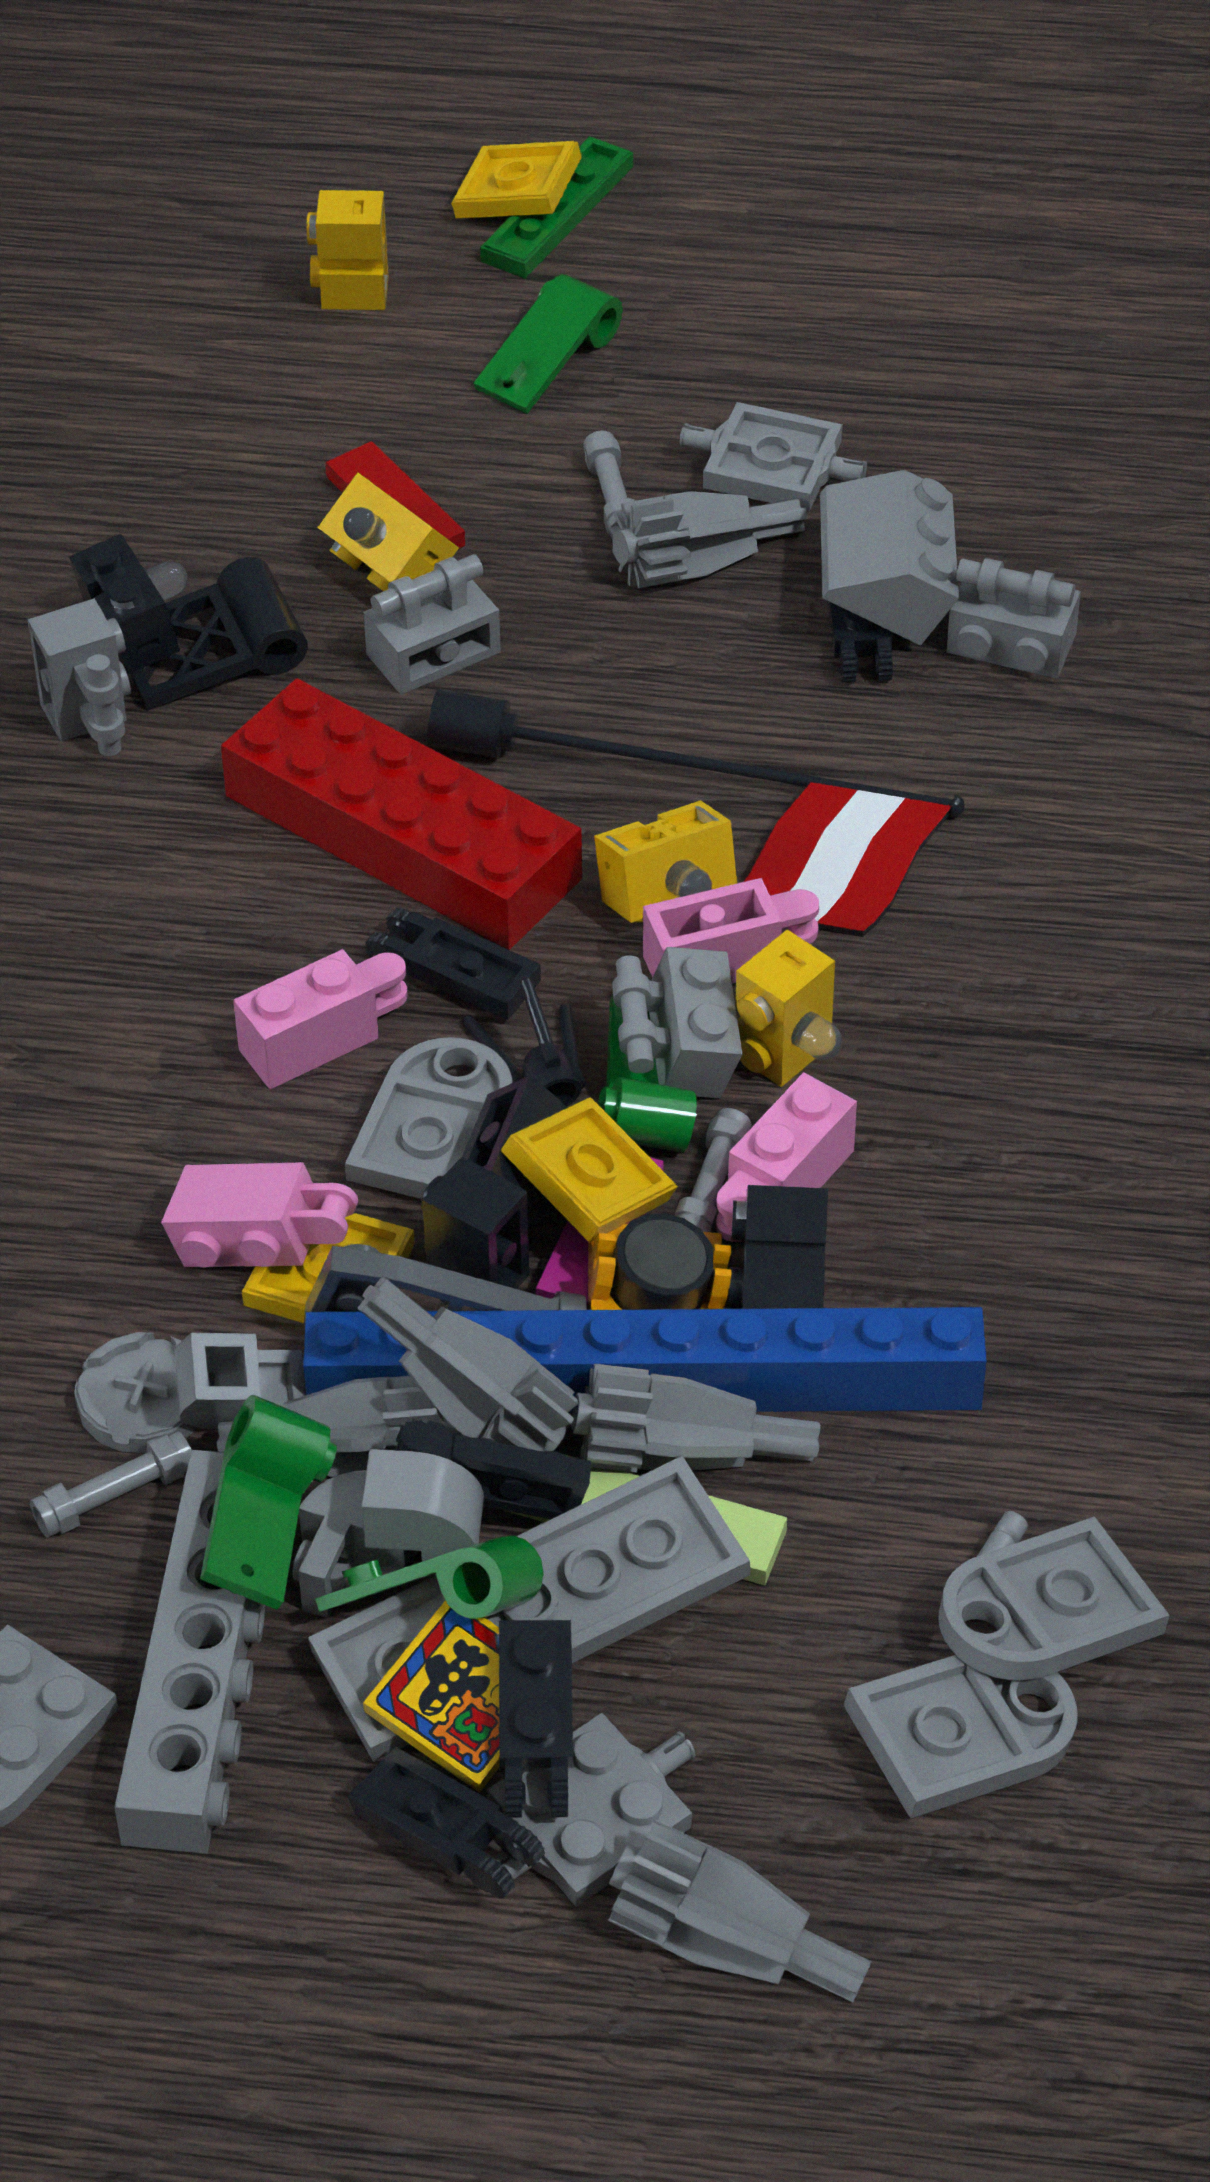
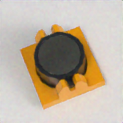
M667 1213L646 1214L608 1233L599 1232L595 1240L588 1242V1310L724 1309L731 1281V1269H727L731 1255V1246L722 1245V1233L702 1232L699 1227L685 1218Z

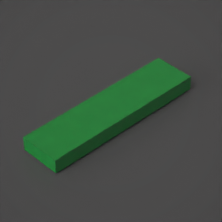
M589 136L579 146L582 158L553 214L510 216L480 247V261L526 279L633 168V152Z

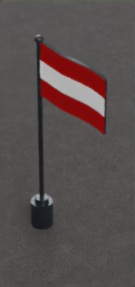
M438 689L435 693L429 716L427 743L428 747L499 759L503 748L513 749L516 738L806 787L777 821L752 870L743 882L762 878L770 896L797 889L811 891L819 899V913L815 917L818 929L863 937L872 930L892 906L919 851L950 814L951 818L960 816L965 809L963 798L957 794L954 795V800L520 727L518 726V714L509 713L510 705L508 700Z

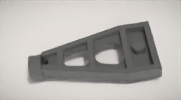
M351 1244L344 1247L332 1246L306 1301L304 1327L306 1324V1312H360L358 1306L365 1299L362 1294L369 1285L374 1287L381 1277H385L399 1289H406L440 1299L435 1310L426 1311H438L441 1307L451 1311H460L463 1306L481 1311L586 1310V1297L581 1294L556 1291L554 1297L549 1299L401 1256L383 1254L376 1248L364 1244Z

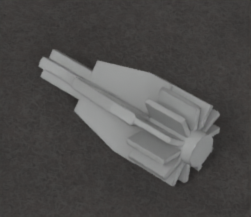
M694 491L622 503V509L614 511V516L619 526L611 527V533L613 534L612 551L620 563L618 569L620 574L628 573V585H637L638 588L709 575L758 552L756 540L805 531L803 520L808 519L806 508L800 507L799 499L750 507L747 495Z
M381 1277L374 1287L369 1285L362 1296L365 1299L358 1306V1310L407 1349L399 1362L434 1408H437L441 1417L462 1435L473 1438H489L498 1443L538 1451H553L559 1445L565 1435L566 1425L572 1424L574 1419L568 1412L578 1404V1400L573 1396L574 1391L515 1342L444 1307H441L433 1317L385 1277Z
M594 1364V1368L589 1371V1386H585L584 1393H576L575 1398L578 1400V1404L572 1409V1417L574 1419L571 1424L572 1434H579V1442L582 1443L579 1459L591 1461V1467L637 1473V1469L652 1471L683 1456L691 1470L743 1467L745 1458H752V1454L813 1462L814 1457L817 1458L819 1452V1422L756 1415L757 1407L756 1402L683 1377L658 1374L648 1375L649 1370Z
M411 1376L355 1379L286 1401L282 1405V1407L330 1427V1442L337 1445L336 1456L327 1475L330 1477L353 1471L367 1470L370 1449L396 1450L398 1432L401 1425L404 1426L406 1421L412 1422L413 1419L415 1421L422 1419L424 1423H428V1421L442 1423L453 1436L455 1434L462 1435L441 1417L437 1408H434ZM234 1421L220 1422L218 1424V1452L225 1451L227 1438Z
M657 1820L653 1822L641 1849L629 1843L627 1844L609 1882V1885L621 1890L613 1905L612 1913L608 1919L609 1922L660 1947L663 1946L664 1949L698 1965L776 1984L779 1983L784 1970H787L853 2002L872 1962L804 1929L810 1913L745 1862Z

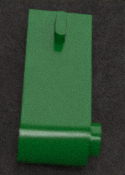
M566 274L558 275L553 280L547 281L541 288L536 302L474 381L475 389L528 414L582 342L595 348H602L611 341L622 319V302L619 298Z
M612 994L609 1003L606 1087H603L601 1090L598 1105L637 1145L684 1153L690 1142L695 1123L697 1107L695 1091L660 1085L655 1058H653L654 1067L652 1070L645 1073L630 1071L627 1055L621 1051L619 1046L618 1028L623 1023L622 1011L614 1003Z
M250 1395L245 1400L232 1424L225 1446L200 1576L201 1580L273 1609H279L284 1602L301 1496L313 1480L321 1483L326 1478L336 1456L337 1445L330 1442L331 1430L328 1425L256 1395Z
M514 1535L503 1536L467 1546L385 1575L382 1574L378 1559L342 1571L343 1578L348 1579L350 1587L315 1598L319 1612L436 1574L441 1592L450 1608L458 1615L469 1619L483 1618L523 1605L532 1600L541 1588L544 1572L542 1560L537 1550L527 1540Z

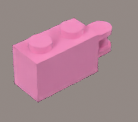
M762 878L643 906V958L653 978L666 947L726 951L728 953L732 983H736V970L785 930L788 929L809 944L816 940L818 936V923L815 917L819 913V899L814 893L804 889L770 896Z
M344 949L234 999L239 1051L270 1090L378 1039L377 1017L402 1006L407 1000V986L403 981L406 976L405 961L397 954L381 953L359 964H355Z
M804 1072L729 1151L728 1181L718 1191L716 1202L719 1211L716 1218V1230L718 1233H722L723 1239L730 1242H741L739 1240H731L733 1200L746 1201L748 1185L821 1188L854 1152L856 1100Z
M304 1162L185 1165L161 1223L184 1267L302 1266L310 1244H337L344 1240L348 1231L345 1217L355 1212L358 1196L351 1188L343 1184L313 1183Z

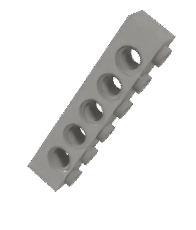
M191 1450L114 1807L121 1846L208 1854L213 1826L223 1827L226 1822L229 1806V1783L222 1782L225 1763L236 1764L239 1757L241 1721L234 1720L237 1702L248 1703L253 1683V1661L246 1659L249 1642L260 1643L264 1628L265 1605L239 1594H233L224 1588L211 1590L219 1586L200 1579L224 1452ZM204 1645H216L208 1649H197ZM190 1705H204L203 1707L194 1710L184 1709L185 1707ZM182 1765L193 1766L192 1768L182 1772L170 1771L171 1769Z

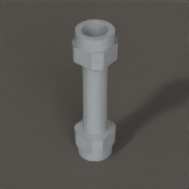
M601 430L588 435L584 440L583 448L588 471L591 474L597 475L606 502L604 506V524L607 533L613 540L611 527L619 526L614 516V511L622 509V503L635 500L627 498L619 472L621 467V450L618 441L612 433Z
M723 1108L718 1110L714 1118L711 1119L706 1132V1148L708 1152L691 1196L683 1197L675 1211L674 1216L685 1218L699 1227L702 1232L713 1233L715 1230L717 1218L715 1203L717 1201V1193L722 1188L728 1172L729 1151L752 1127L750 1119L743 1112L732 1108Z
M177 1431L170 1435L163 1434L146 1442V1454L69 1490H66L62 1483H58L41 1491L40 1496L30 1500L33 1516L41 1532L46 1538L56 1533L62 1535L80 1526L78 1515L157 1478H160L162 1483L167 1485L184 1477L191 1453V1448L184 1435Z

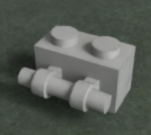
M475 554L460 560L449 557L435 563L434 571L414 579L408 576L401 577L390 582L388 590L371 597L372 608L364 611L366 654L400 695L501 652L499 609L473 581V579L483 575L482 563Z
M962 558L956 575V580L962 583L958 590L959 599L949 612L946 653L1058 679L1077 633L1081 591L1075 590V584L1055 580L1054 573L1037 569L1034 574L1004 568L1003 561L985 558L983 563Z
M95 598L28 619L40 705L58 738L63 742L89 733L97 741L98 750L102 755L114 756L118 754L122 748L121 738L125 733L124 721H127L124 696L131 694L127 673L118 657L119 653L125 652V641L118 622L115 618L106 619Z
M666 947L651 981H649L646 975L642 974L641 961L638 957L630 955L619 958L616 961L617 977L612 982L614 1003L622 1011L623 1023L618 1028L619 1046L621 1051L627 1055L630 1071L645 1073L652 1070L654 1067L653 1058H655L658 1083L660 1085L695 1091L696 1097L721 1098L742 1056L728 953L726 951Z

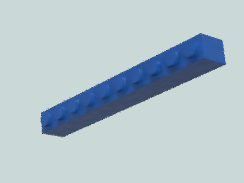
M982 1307L453 1311L511 1339L572 1389L574 1397L576 1393H584L585 1386H589V1371L594 1368V1364L649 1370L648 1375L658 1374L687 1378L756 1402V1412L982 1410L987 1363ZM438 1311L427 1312L434 1317ZM306 1312L303 1361L306 1395L355 1379L410 1376L399 1362L407 1349L361 1312Z

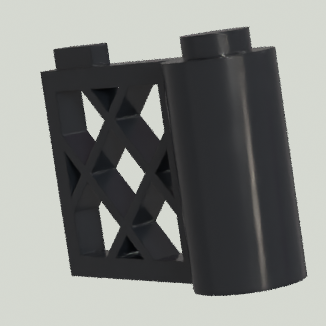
M245 557L228 564L221 571L217 583L166 602L176 637L196 641L189 655L173 654L130 675L148 711L256 668L266 674L276 675L288 672L304 659L308 651V641L267 563L260 558ZM210 607L215 612L206 627L185 623L189 615ZM211 645L232 649L235 652V655L217 662L203 660ZM158 666L179 670L173 679L151 687L148 682Z

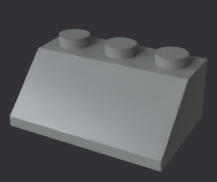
M907 470L826 485L820 493L823 598L921 645L959 599L958 581L956 580L957 559L953 494L936 480L930 478L923 479Z

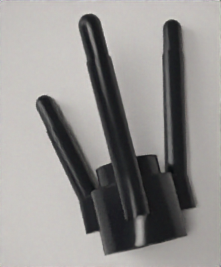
M523 977L520 985L539 1046L530 1050L525 1056L522 1074L473 1016L466 1015L463 1017V1025L472 1034L476 1042L491 1048L505 1061L511 1073L512 1083L531 1074L565 1106L573 1103L586 1086V1081L579 1067L575 1027L570 1004L563 1003L559 1007L563 1050H560L553 1043L531 978Z

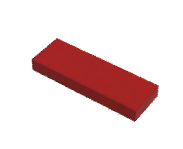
M372 441L325 462L326 477L342 493L355 475L360 473L458 546L459 549L466 546L465 530Z

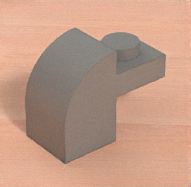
M190 1333L174 1349L179 1416L181 1421L188 1425L218 1429L220 1422L235 1420L238 1411L250 1395H256L280 1406L286 1401L306 1395L302 1350H257L256 1334Z
M370 1449L362 1501L365 1548L421 1551L423 1562L467 1546L478 1544L484 1493L479 1481L461 1465L437 1455L413 1451ZM436 1574L423 1578V1581L435 1576Z
M367 1470L348 1472L328 1479L309 1493L300 1505L299 1516L302 1544L295 1557L293 1579L299 1581L302 1611L329 1618L333 1608L319 1612L315 1598L343 1589L347 1578H343L342 1571L352 1568L354 1564L362 1565L378 1559L381 1571L391 1573L413 1565L419 1552L416 1550L365 1548L362 1501Z

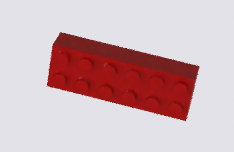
M298 678L221 744L225 791L228 798L508 950L519 942L582 880V828Z

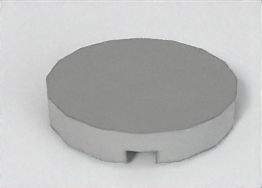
M136 1332L111 1339L89 1355L82 1365L83 1373L80 1375L78 1382L76 1379L74 1395L83 1427L99 1443L121 1452L147 1453L146 1442L163 1434L170 1435L180 1431L186 1438L195 1432L198 1427L182 1422L179 1416L174 1349L182 1340L171 1337V1342L164 1339H155L154 1333Z

